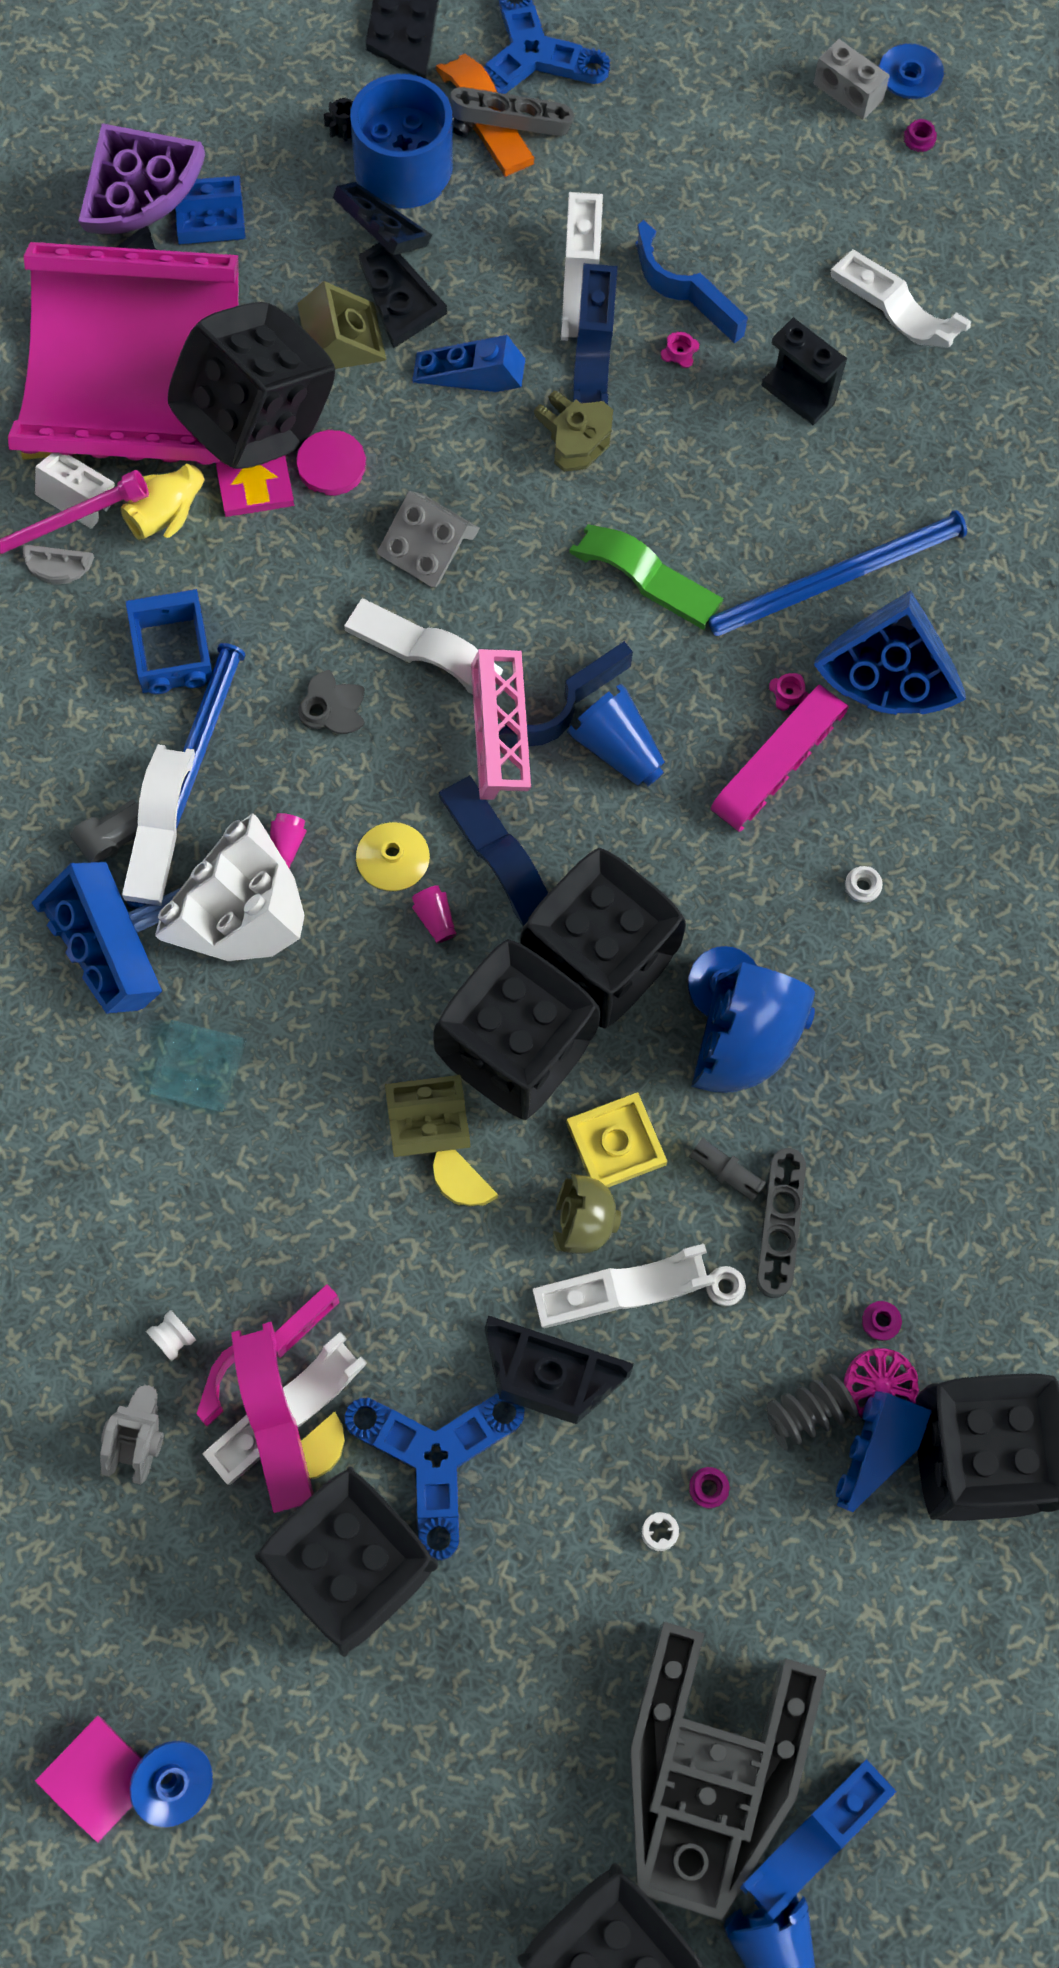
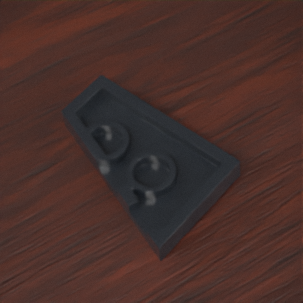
M356 182L336 187L333 199L392 255L428 246L432 237L430 232Z
M379 242L359 254L360 266L393 349L447 314V305L401 254L392 255Z

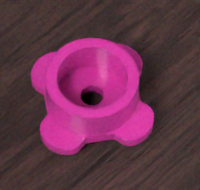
M672 333L667 337V347L661 351V358L665 362L672 361L680 364L682 368H688L693 364L692 357L694 352L699 350V343L688 333Z
M798 673L784 674L779 679H772L769 684L770 691L774 692L777 699L775 705L782 711L788 710L790 706L800 705L809 695L805 691L803 677ZM790 689L793 693L787 694L786 690Z

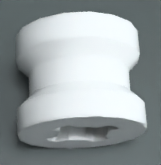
M171 1310L164 1315V1321L160 1325L151 1326L146 1331L170 1361L178 1357V1350L184 1345L190 1346L196 1341L190 1331Z

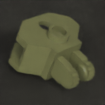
M555 390L548 396V400L561 414L557 417L544 405H538L533 411L535 417L551 432V439L556 443L554 463L564 472L587 469L610 447L613 409L604 401L580 403L578 400L571 402L559 391Z

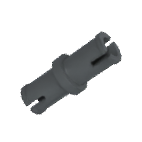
M702 1137L689 1158L694 1159L718 1176L716 1180L722 1184L725 1181L746 1196L751 1202H753L766 1181L761 1180L737 1163L739 1161L737 1157L733 1155L730 1158L706 1141L704 1137Z

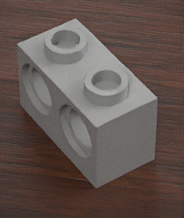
M838 39L818 58L813 84L864 120L884 101L890 75Z

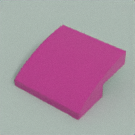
M97 1716L35 1782L85 1832L99 1843L131 1809L130 1781L134 1769L142 1758L100 1716Z

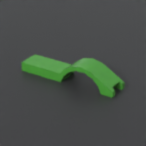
M588 524L584 529L586 535L579 545H573L569 550L570 554L584 562L599 560L618 568L632 579L643 596L703 630L708 625L709 618L715 615L722 605V597L662 564L658 556L648 546L622 531Z

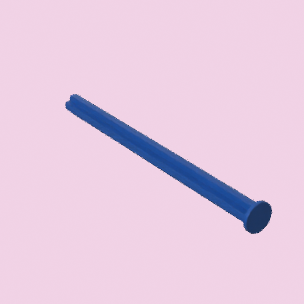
M954 510L947 518L715 614L709 618V627L715 636H720L955 536L965 537L967 535V525L964 517L958 510Z
M220 643L217 647L219 656L183 752L186 749H194L195 757L192 770L188 771L181 786L176 830L238 663L243 661L246 656L242 649L232 644ZM127 901L128 906L133 909L146 905L145 903Z

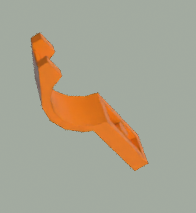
M466 54L460 55L459 59L445 65L441 63L436 66V70L444 83L451 81L456 87L497 92L491 78L482 65ZM489 107V108H491V109H493V110H495V111L502 112V111H500V110L497 109V108ZM474 123L476 133L505 177L534 164V156L516 129Z

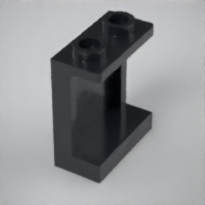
M793 317L772 338V345L779 350L776 367L762 379L761 386L811 425H815L835 405L847 358Z

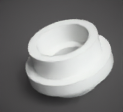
M868 866L854 868L849 872L845 880L846 892L852 899L858 902H871L879 896L883 884L880 875L875 869ZM864 880L869 883L870 888L862 890L857 886V882Z
M723 1266L710 1273L713 1275L715 1283L706 1286V1291L714 1303L721 1306H731L741 1300L745 1293L746 1284L738 1270ZM722 1280H727L732 1284L733 1290L730 1293H723L719 1290L718 1283Z

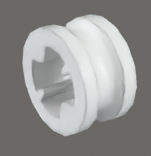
M664 1512L650 1515L642 1527L644 1543L655 1551H664L671 1548L679 1536V1526L676 1520ZM664 1521L670 1526L667 1532H672L669 1541L662 1538L657 1543L650 1537L654 1532L649 1531L651 1523L659 1525Z

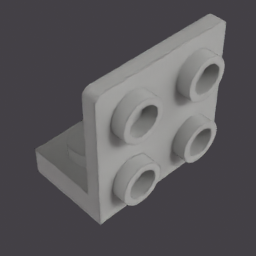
M408 491L377 553L429 586L437 587L462 540H473L480 527L426 495Z

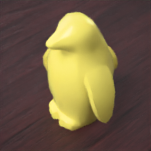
M188 463L177 471L168 474L143 476L148 487L149 496L137 502L130 500L121 506L122 517L138 540L145 539L165 528L167 529L164 537L169 538L183 526L189 508L204 482L203 473L197 467Z

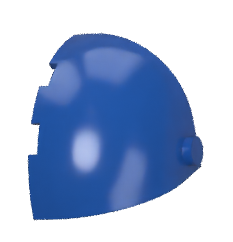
M911 590L848 629L830 643L817 656L814 662L820 674L845 697L848 696L866 705L869 709L894 715H897V713L927 714L949 708L966 700L965 690L958 672L937 632Z
M745 962L738 964L717 977L691 1087L711 1092H737L754 1087L775 1074L794 1051L804 1028L809 1029L812 1025L815 1008L812 1007L815 996L814 989L793 977Z

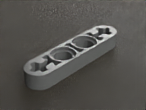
M466 87L454 88L449 98L452 117L466 122L563 136L570 131L574 120L573 111L565 104ZM489 107L497 108V109H499V110L502 111V112L495 111V110H493V109H491V108H489ZM521 112L528 113V114L532 115L533 117L527 116V115H525V114H523V113H521Z
M783 1148L777 1151L769 1167L756 1280L760 1292L770 1298L784 1296L791 1288L794 1279L806 1160L798 1150L793 1148ZM785 1158H791L792 1165L798 1166V1170H793L789 1178V1185L796 1184L797 1189L788 1185H774V1181L780 1184L783 1181L784 1168L778 1167V1164L783 1163ZM779 1194L789 1196L794 1202L793 1211L788 1214L777 1212L773 1206V1198ZM773 1232L784 1233L789 1238V1248L782 1252L773 1250L768 1243L769 1235ZM766 1256L775 1260L788 1259V1264L781 1262L779 1265V1277L785 1279V1283H780L777 1289L771 1288V1282L764 1280V1276L771 1274L774 1261H765Z

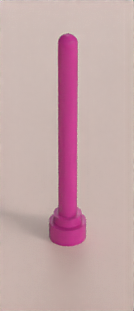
M138 470L129 472L122 476V480L117 482L116 487L1 538L0 554L121 500L137 502L148 497L149 491L143 476Z

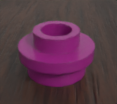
M917 119L904 132V142L913 151H928L936 143L937 133L935 127L928 120Z
M874 1302L863 1312V1329L874 1340H890L901 1329V1314L889 1302ZM876 1315H886L889 1319V1325L886 1327L878 1325Z
M713 1467L699 1469L694 1473L689 1482V1493L692 1500L700 1507L706 1509L719 1507L729 1495L730 1486L727 1477L722 1471ZM712 1481L716 1485V1493L712 1496L705 1495L701 1488L703 1482Z

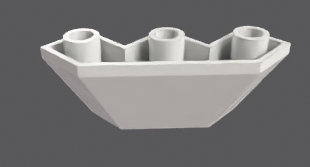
M252 813L242 821L236 820L232 822L205 859L194 868L189 879L173 899L162 908L158 914L159 923L155 936L160 941L226 961L273 957L300 939L305 915L295 878L256 815Z

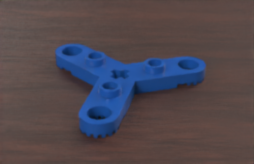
M499 0V8L511 44L489 60L485 67H483L491 78L497 93L506 94L535 70L590 84H598L607 79L610 70V60L605 52L602 53L600 49L595 51L593 48L592 50L583 48L580 44L544 36L532 0H523L519 2V5L516 3V6H514V3L510 5V2H507V0ZM589 63H597L601 67L597 71L593 69L592 72L591 69L588 70V67L585 66Z
M497 1393L435 1432L371 1398H359L353 1401L345 1413V1424L349 1433L362 1442L416 1470L418 1538L430 1556L436 1558L437 1561L450 1558L456 1552L459 1545L457 1468L516 1431L523 1422L524 1407L510 1403L516 1410L515 1419L508 1424L498 1423L494 1419L493 1409L497 1404L507 1401L499 1399ZM362 1408L372 1409L377 1415L376 1423L369 1430L359 1429L353 1422L355 1413ZM435 1445L440 1446L442 1453L448 1454V1459L441 1460L440 1467L437 1468L432 1467L430 1460L424 1459L425 1454L431 1453L432 1446ZM434 1528H444L451 1536L450 1544L445 1550L434 1551L427 1544V1535Z

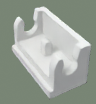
M52 452L35 466V495L61 511L114 488L113 481L70 455ZM110 506L104 508L103 510L107 511L110 508ZM99 511L77 521L92 529L98 522Z

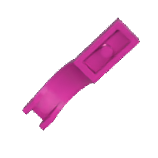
M328 1284L274 1333L277 1342L276 1353L278 1358H281L340 1303L338 1295ZM233 1345L224 1350L212 1365L197 1410V1416L207 1427L223 1413L219 1401L220 1382L226 1370L235 1362Z
M272 1322L262 1324L263 1330L242 1336L241 1330L231 1332L241 1397L255 1434L273 1513L301 1506L314 1493L296 1419L288 1406L279 1374L276 1353L277 1342Z

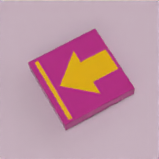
M285 456L244 469L232 468L222 461L221 463L215 462L225 517L294 506Z

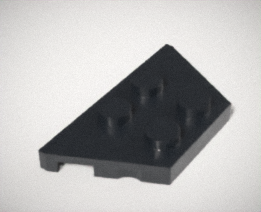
M373 0L366 38V50L377 57L387 59L390 64L399 69L404 67L415 73L416 76L427 79L439 0Z
M492 1316L487 1318L485 1334L497 1391L501 1400L577 1424L630 1377L633 1363Z

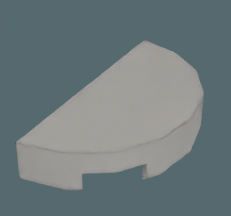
M23 544V558L30 573L40 581L50 584H67L79 579L90 569L94 560V555L90 552Z

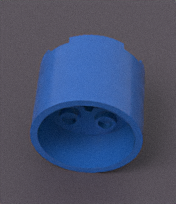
M391 74L373 80L357 94L350 113L354 173L357 183L385 203L395 205V208L406 209L425 205L442 194V190L448 184L453 172L452 108L450 102L437 85L423 77L411 74Z

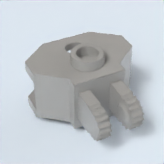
M140 1385L134 1391L128 1407L119 1405L117 1412L106 1421L101 1437V1475L111 1476L114 1474L120 1462L132 1465L135 1469L133 1483L141 1485L146 1481L153 1456L157 1457L159 1455L164 1438V1433L159 1432V1418L157 1415L158 1393H156L154 1386Z

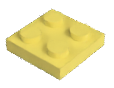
M638 1092L570 1117L566 1121L588 1177L599 1180L608 1188L667 1165V1159Z

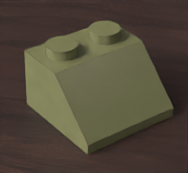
M323 281L297 303L302 328L324 349L332 360L335 369L386 360L373 302Z

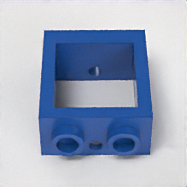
M197 589L125 601L137 674L143 693L163 694L171 688L182 686L199 688L204 686L206 682H209L212 675V666ZM194 620L201 662L148 671L141 629Z

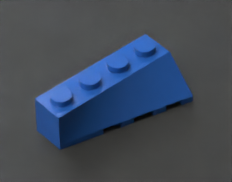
M106 862L70 863L38 895L32 904L37 912H45L49 919L47 927L54 936H60L68 947L65 952L72 963H79L84 971L83 980L106 1014L141 1010L162 992V989Z

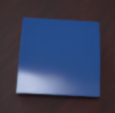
M240 176L196 179L189 193L175 207L179 244L246 239Z

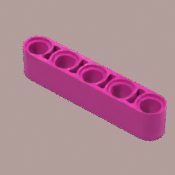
M821 684L816 686L714 800L710 810L735 830L741 832L744 829L742 825L747 819L751 821L766 805L765 799L770 794L774 796L790 778L787 776L792 769L796 771L812 753L809 750L813 745L818 746L833 730L832 724L836 720L841 721L849 706Z

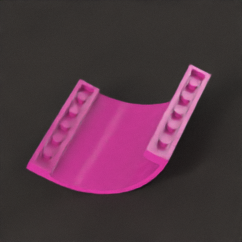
M30 242L24 254L25 270H30L29 360L18 420L14 421L8 435L9 450H20L26 454L38 452H55L62 455L87 454L95 458L119 456L130 460L152 458L161 459L169 463L179 460L196 461L203 465L215 462L221 463L174 415L168 404V390L181 350L194 326L200 320L213 313L238 306V255Z

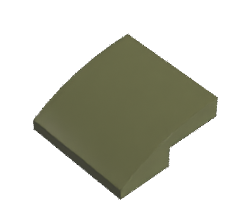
M461 1075L385 1084L394 1157L471 1148Z

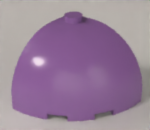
M102 124L78 221L82 228L89 233L120 234L144 228L162 219L181 203L196 182L205 158V150L202 143Z

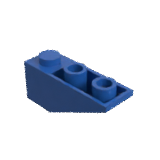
M508 335L421 351L416 354L412 382L490 392L521 388L525 357Z
M876 1391L874 1397H870L867 1400L862 1415L865 1423L861 1435H857L854 1438L850 1447L849 1458L852 1461L848 1473L841 1476L836 1488V1497L839 1498L837 1506L854 1512L919 1449L932 1410Z

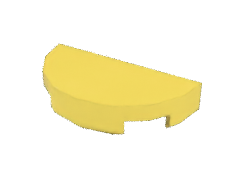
M456 1150L436 1152L433 1163L435 1183L447 1199L457 1205L483 1206L498 1198V1194Z
M335 1411L301 1440L310 1479L319 1478L331 1471L341 1458L345 1443L344 1429Z

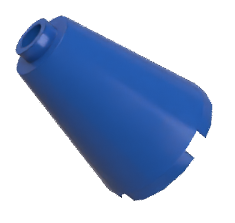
M619 684L616 686L619 692L616 696H613L610 691L602 696L578 718L581 726L575 730L571 725L567 733L635 785L639 786L644 782L649 787L664 774L660 767L665 761L629 692L623 684Z
M796 1894L771 1922L764 1916L767 1911L758 1901L754 1903L759 1909L743 1916L740 1908L725 1920L724 1929L726 1935L746 1968H815L809 1908L805 1897H802L799 1901Z

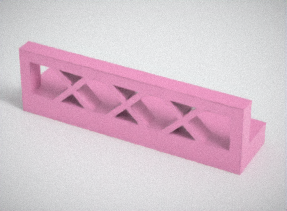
M479 649L471 663L480 799L494 800L500 790L529 791L531 788L522 651ZM494 661L512 662L513 675L507 681L495 672ZM513 681H514V688H513L512 686H510V684H511ZM503 691L515 701L516 708L509 715L497 705L496 698ZM515 715L517 723L512 719ZM498 718H499L500 720H502V722H501L499 725H498ZM505 725L518 736V743L512 749L508 748L499 739V731ZM517 750H519V757L515 754ZM500 752L505 755L502 759H500ZM508 759L520 769L521 780L502 779L501 766Z

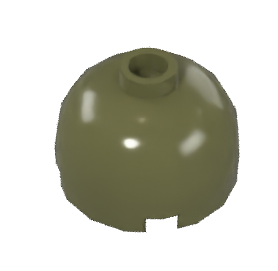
M570 1174L572 1179L566 1178L563 1182L556 1204V1211L561 1210L560 1224L562 1233L553 1231V1241L557 1251L586 1254L599 1250L609 1240L611 1233H617L621 1222V1212L616 1210L615 1199L608 1187L602 1182L588 1176Z

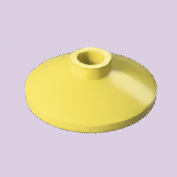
M396 822L380 824L369 830L360 840L356 851V863L362 877L372 886L386 891L404 890L416 884L427 871L430 859L429 848L424 837L413 827ZM394 847L399 850V853L396 856H389L386 854L387 849Z

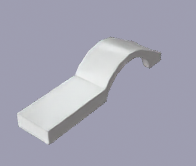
M569 192L561 340L568 341V337L577 338L583 264H599L603 194Z
M854 249L831 269V277L881 309L891 325L916 344L949 348L953 344V339L961 331H967L971 327V321L957 312L951 318L945 320L925 312L913 299L906 281Z
M363 598L360 600L344 626L346 632L408 663L411 661L432 663L453 675L466 688L467 692L473 694L471 663L478 649L453 633L437 628L424 629ZM494 663L495 672L501 676L503 669Z
M158 744L147 767L139 799L138 827L122 893L125 901L162 905L177 837L176 818L179 795L186 774L192 770L195 757L194 749H186L185 752L167 750L165 745Z
M705 1244L685 1248L669 1258L631 1268H609L533 1288L542 1328L553 1327L619 1309L636 1308L667 1301L714 1284L713 1275L706 1274L702 1255L707 1253Z
M341 1332L323 1346L321 1353L300 1375L283 1387L288 1406L296 1419L297 1427L301 1426L333 1400L367 1364L362 1357L356 1359L343 1344L347 1338ZM247 1415L202 1453L227 1485L235 1482L260 1460L255 1434Z

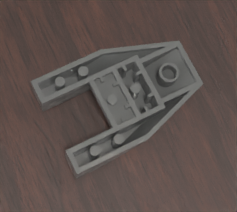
M664 1621L659 1627L630 1747L637 1886L650 1898L722 1920L741 1889L739 1887L748 1879L796 1801L827 1671L787 1658L779 1661L760 1742L684 1719L683 1716L705 1634Z

